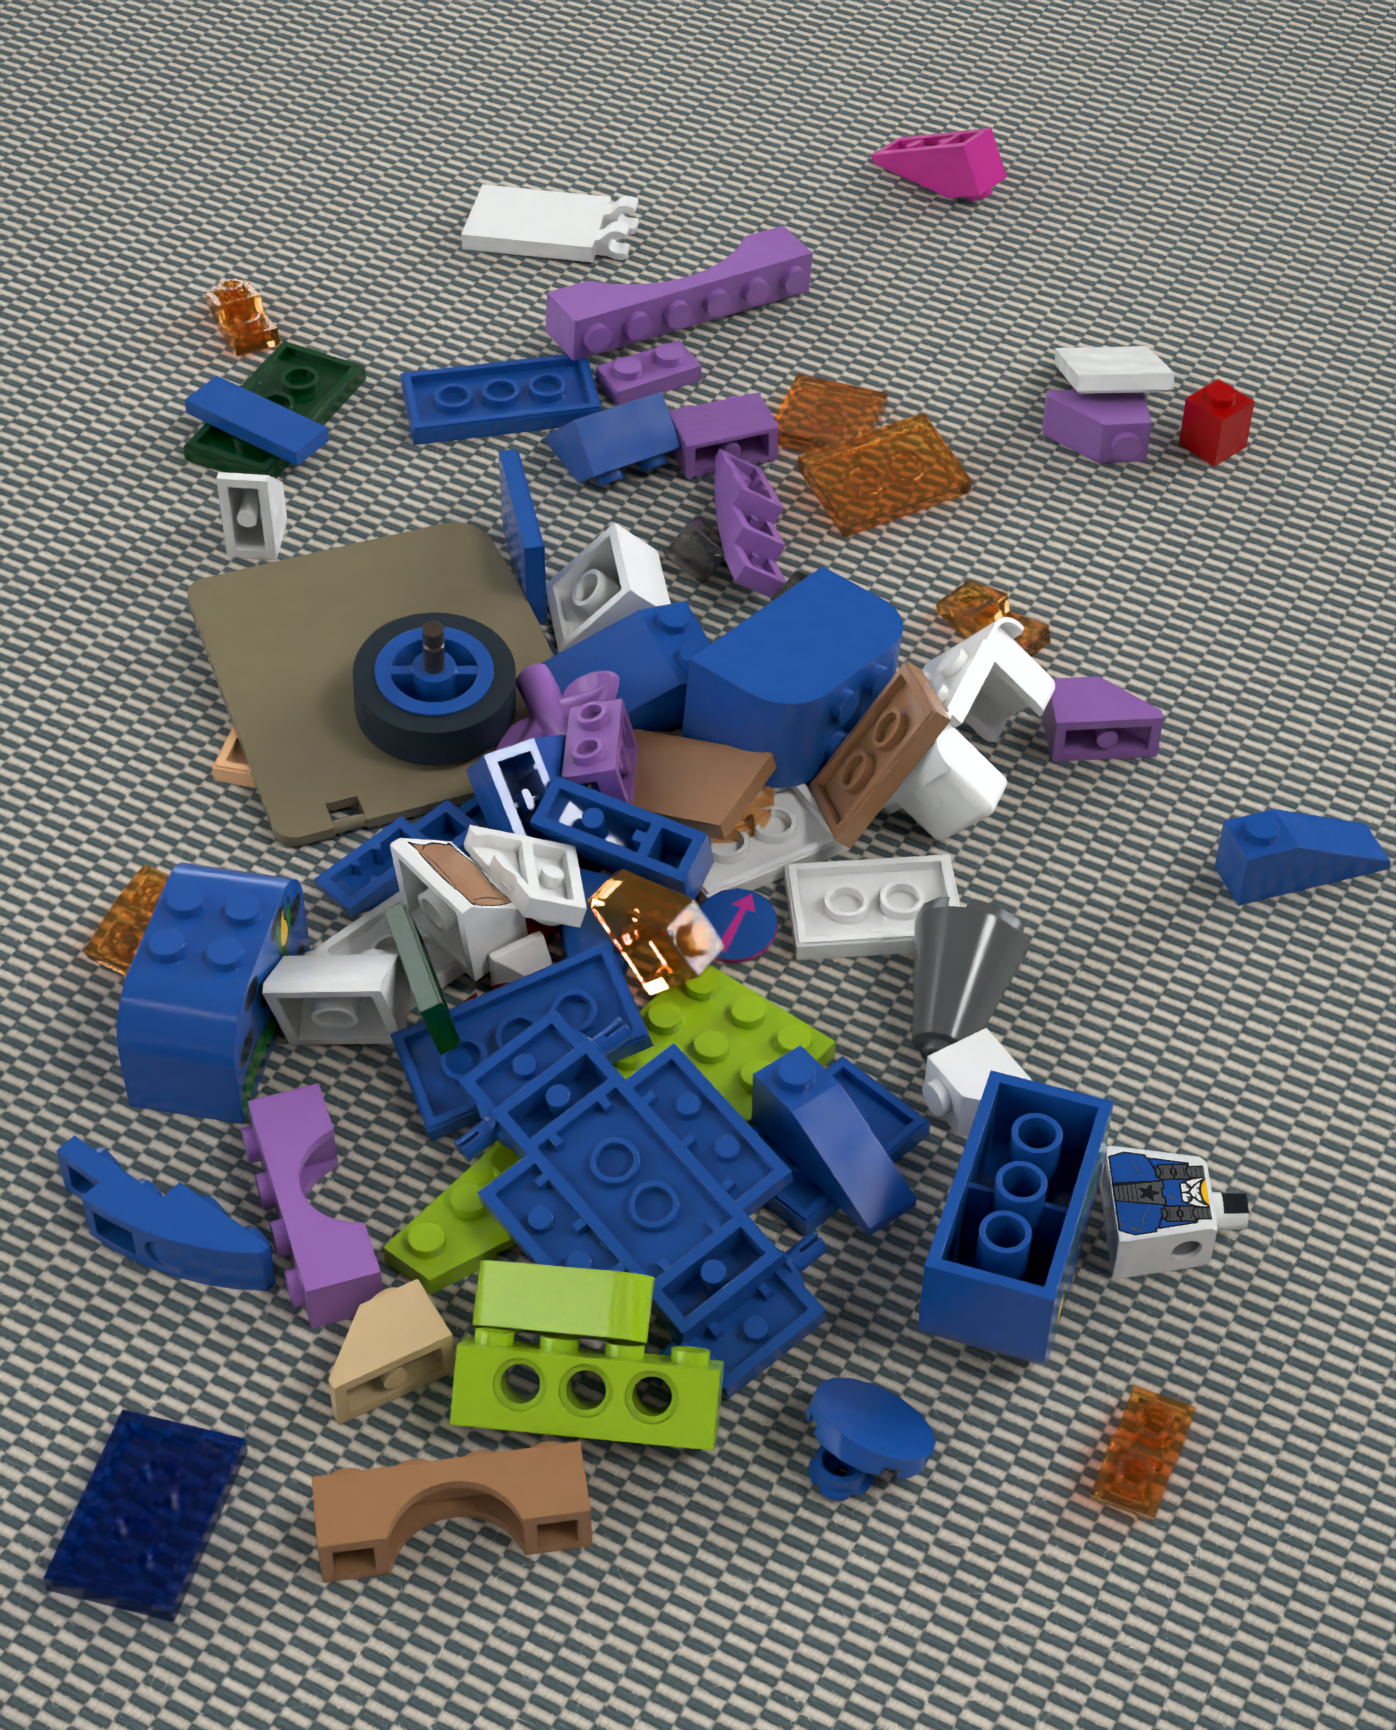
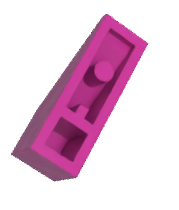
M992 128L900 137L871 155L874 164L947 198L967 197L968 201H977L993 193L992 187L1007 178Z

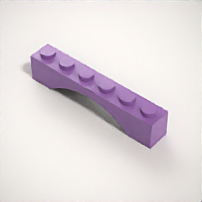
M780 226L745 236L739 247L725 260L705 271L685 278L648 284H608L586 281L547 292L545 332L575 361L809 292L813 252L787 228Z

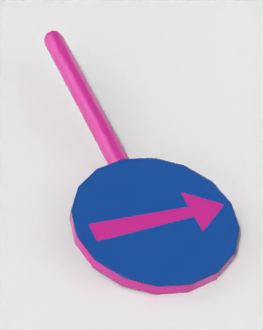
M740 888L723 890L707 898L699 908L692 906L690 910L643 892V900L695 918L693 927L696 942L704 953L717 961L729 963L750 961L763 954L775 939L778 929L775 909L767 898L755 891Z

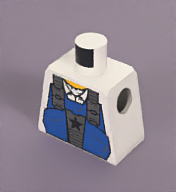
M1106 1146L1099 1187L1112 1279L1204 1266L1211 1261L1217 1230L1247 1229L1249 1208L1246 1193L1212 1192L1207 1162L1201 1157Z

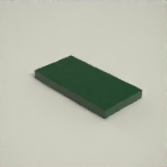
M283 341L240 387L324 426L366 380L365 366ZM205 423L183 446L185 460L225 473L269 475L276 479L290 464V462L208 423Z

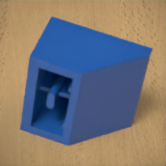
M566 734L532 738L493 751L480 757L466 770L488 829L557 842L531 827L530 821L554 776L562 777ZM587 783L580 784L582 786L588 787Z

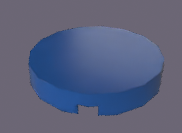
M831 1378L819 1383L805 1412L807 1422L814 1420L817 1424L814 1434L824 1448L841 1461L872 1475L881 1476L884 1469L888 1468L899 1470L896 1477L898 1479L911 1478L923 1472L936 1444L931 1426L915 1408L899 1396L877 1385L854 1378Z

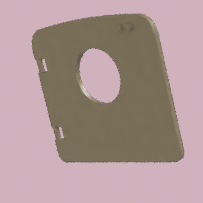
M460 522L441 523L214 575L193 582L187 590L191 614L246 762L251 770L253 781L273 835L277 841L288 846H301L336 837L335 834L364 826H367L368 829L388 824L401 816L407 819L427 814L447 799L455 806L465 804L476 796L466 770L480 757L493 752L497 746L495 744L486 752L466 761L447 765H422L392 757L371 743L359 727L355 715L353 664L360 647L376 630L396 619L413 614L431 612L457 614L486 625L504 640L514 658L516 678L525 668L533 664L542 663L554 656L528 600H526V596L491 537L474 525ZM517 687L515 714L511 726L521 719L530 716ZM358 805L361 811L360 814L332 820L329 814L331 811Z

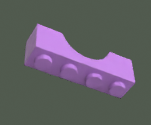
M317 1083L247 1101L251 1126L241 1128L242 1139L249 1164L261 1162L263 1172L255 1174V1180L263 1210L275 1208L278 1220L270 1221L269 1226L277 1257L289 1256L293 1267L292 1269L284 1270L292 1307L305 1306L311 1329L354 1318L360 1304L371 1300L376 1294L383 1291L382 1277L365 1223L347 1222L328 1217L316 1210L306 1200L314 1185L323 1176L338 1167L334 1128L320 1085Z

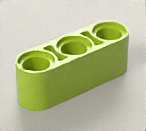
M481 1260L472 1326L479 1328H502L517 1333L539 1335L565 1334L581 1339L602 1341L628 1340L647 1344L655 1278L648 1275L621 1271Z

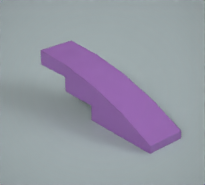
M719 449L715 456V504L724 557L735 583L775 600L782 595L788 585L776 564L786 545L774 526L784 507L760 467Z

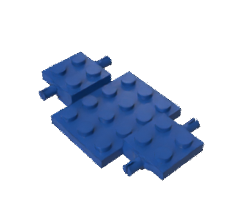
M553 1008L458 1080L463 1093L479 1110L482 1121L460 1138L455 1139L453 1143L467 1162H471L474 1157L495 1141H499L502 1145L512 1149L520 1157V1161L480 1190L478 1195L481 1203L533 1264L621 1271L654 1277L651 1310L669 1330L672 1343L657 1355L671 1356V1347L690 1346L710 1350V1360L724 1361L722 1393L730 1399L828 1320L826 1309L805 1287L801 1276L803 1270L823 1254L829 1252L828 1247L821 1237L818 1238V1234L811 1230L809 1234L786 1252L781 1251L749 1217L751 1214L793 1182L792 1171L675 1043L671 1044L625 1080L606 1057L628 1040L634 1038L627 1024H624L623 1020L617 1017L607 1027L590 1038L586 1034L573 1029L559 1012ZM651 1377L658 1386H661L664 1380L658 1377Z

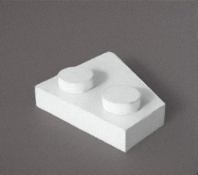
M473 825L469 826L464 842L465 850L524 917L535 919L537 922L549 926L563 924L580 928L587 908L575 846Z

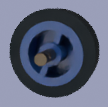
M431 612L413 614L396 619L370 635L360 647L353 664V689L356 719L362 732L371 743L392 757L406 762L422 765H447L474 758L497 744L506 734L513 721L516 707V668L513 655L507 644L497 633L486 625L465 616Z

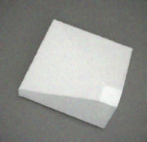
M540 931L531 933L489 954L491 990L553 965L545 938Z

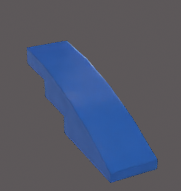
M476 796L459 808L447 799L413 825L404 817H399L314 878L316 886L352 917L374 909L400 891L390 844L396 839L451 841L467 857L471 856L464 848L469 826L488 828Z

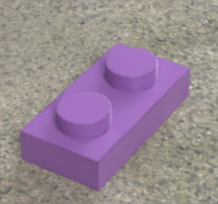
M680 340L665 343L656 348L596 366V382L616 406L661 391L664 393L701 381V364Z

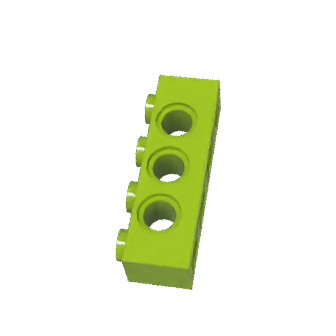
M490 1327L476 1328L475 1337L466 1336L457 1344L450 1425L711 1451L715 1449L719 1431L724 1361L710 1360L711 1351L708 1349L674 1346L671 1347V1356L644 1353L645 1344L628 1340L606 1341L605 1349L579 1347V1337L565 1334L540 1335V1343L514 1341L515 1332L512 1330ZM515 1364H525L532 1367L540 1379L539 1392L533 1395H521L515 1392L508 1382L507 1374L509 1367ZM582 1370L597 1373L605 1383V1397L594 1402L585 1401L578 1397L572 1386L573 1375ZM646 1377H658L664 1380L670 1387L672 1401L661 1408H652L645 1405L638 1396L637 1383Z

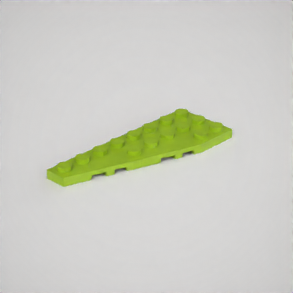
M698 957L639 1011L654 1046L617 1061L612 1065L626 1080L671 1044L675 1043L744 1120L753 1127L756 1125L751 1120L753 1074L800 1045L818 1063L825 1067L835 1057L836 1041ZM498 1141L383 1247L385 1263L411 1281L418 1279L425 1291L431 1295L479 1271L481 1260L497 1261L496 1254L516 1243L481 1203L478 1192L520 1161V1157L512 1149Z

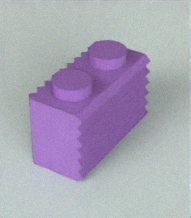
M760 392L743 396H731L724 400L696 406L687 405L680 409L669 411L681 448L672 452L685 477L689 480L694 476L701 478L704 474L710 476L715 472V456L719 449L753 465H757L759 462L764 465L768 460L773 463L777 459L778 423L775 421L774 415H771V411L768 409L767 403L765 404L764 398H761Z

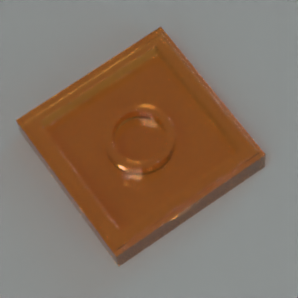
M797 374L774 417L778 423V445L860 463L887 408L888 393Z

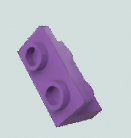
M623 699L604 702L592 701L584 705L572 707L569 710L562 778L577 784L591 782L593 790L633 805L639 746Z

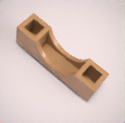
M544 1441L530 1448L501 1452L477 1450L466 1454L464 1457L434 1461L410 1459L396 1466L366 1470L342 1468L329 1475L311 1477L317 1550L323 1583L391 1574L399 1552L414 1534L432 1523L455 1517L478 1518L501 1527L515 1539L525 1555L592 1546L591 1507L580 1441L568 1443Z

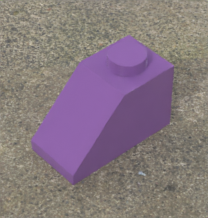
M1076 390L1046 391L1042 424L1044 436L1097 463L1147 460L1152 421L1143 392L1079 394Z
M1099 676L1053 679L1055 690L1042 714L1052 762L1157 757L1164 719L1160 709Z

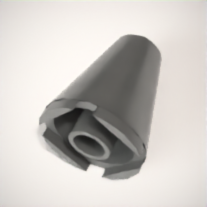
M940 897L924 903L917 913L914 928L912 1044L921 1053L925 1061H927L928 1055L985 1029L1026 957L1030 941L1029 937L1024 939L1022 936L1025 926L1018 918L1003 908L968 898L966 907L948 906L950 897Z

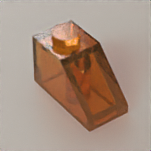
M622 869L615 872L586 901L649 995L699 977L725 948L714 927L707 920L694 899Z

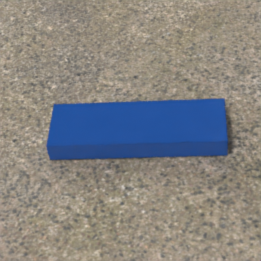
M215 376L185 399L187 414L296 466L300 465L329 441L327 427L219 376Z

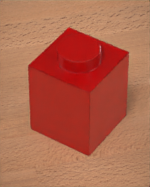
M1220 379L1213 381L1186 398L1179 445L1212 466H1217L1247 447L1255 401Z

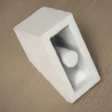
M218 472L216 480L227 557L277 560L287 524L283 482L269 475Z
M985 1028L927 1056L925 1083L922 1086V1093L928 1108L934 1115L942 1116L957 1134L969 1136L991 1070L1028 1080L1032 1079L990 1031Z

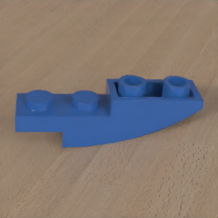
M75 1135L56 1150L65 1188L82 1200L90 1235L114 1251L144 1266L168 1275L205 1285L239 1290L268 1291L276 1283L272 1261L273 1249L268 1239L255 1227L246 1226L244 1228L227 1216L223 1207L213 1197L207 1194L199 1196L181 1182L163 1196L160 1190L145 1178L137 1180L121 1169L117 1160L107 1150L101 1147L93 1149Z

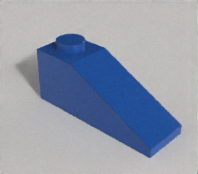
M557 775L552 779L530 821L531 827L558 843L575 846L577 854L618 878L642 883L643 892L689 910L714 863L707 833Z
M1272 809L1223 821L1215 869L1237 905L1240 906L1387 870L1390 867L1391 861L1366 823Z
M801 1045L753 1074L751 1120L868 1236L916 1206V1196L841 1084Z

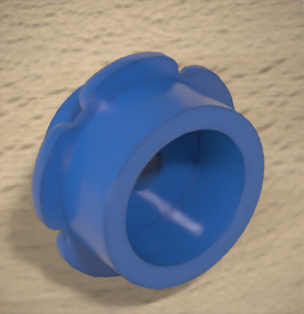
M822 1445L818 1448L816 1457L812 1458L809 1462L808 1475L810 1481L814 1485H819L821 1494L831 1500L844 1501L852 1495L861 1496L872 1485V1474L864 1473L841 1461ZM838 1469L846 1470L848 1473L844 1476L837 1475L835 1471Z

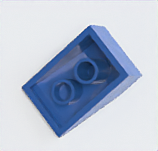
M682 601L637 610L541 664H545L549 668L562 695L574 680L585 674L595 671L615 672L620 678L616 699H623L633 731L641 729L656 732L683 726L690 658L711 643L687 602Z

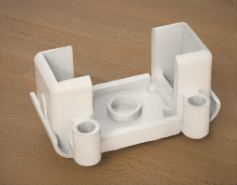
M1009 617L998 619L932 659L921 669L951 721L883 808L889 813H894L902 807L936 840H945L990 816L994 812L1007 786L1006 778L955 728L965 720L984 740L996 742L1008 718L1029 706L1041 717L1055 690L1053 678L1014 640L1024 630L1023 625L1015 619Z

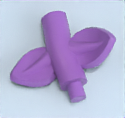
M538 663L525 668L516 678V687L526 704L530 716L521 719L511 726L494 751L532 738L567 734L569 710L574 706L584 705L592 701L604 702L615 700L620 681L619 676L611 671L590 672L574 680L562 695L552 673L545 664Z

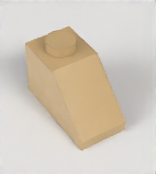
M418 1279L398 1288L385 1289L376 1294L371 1300L359 1305L328 1378L333 1416L338 1425L454 1372L455 1358L452 1333Z

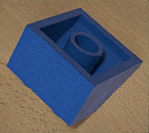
M662 391L575 419L545 436L548 446L579 484L595 479L597 487L625 478L623 469L637 464L641 472L668 463L666 454L681 448Z

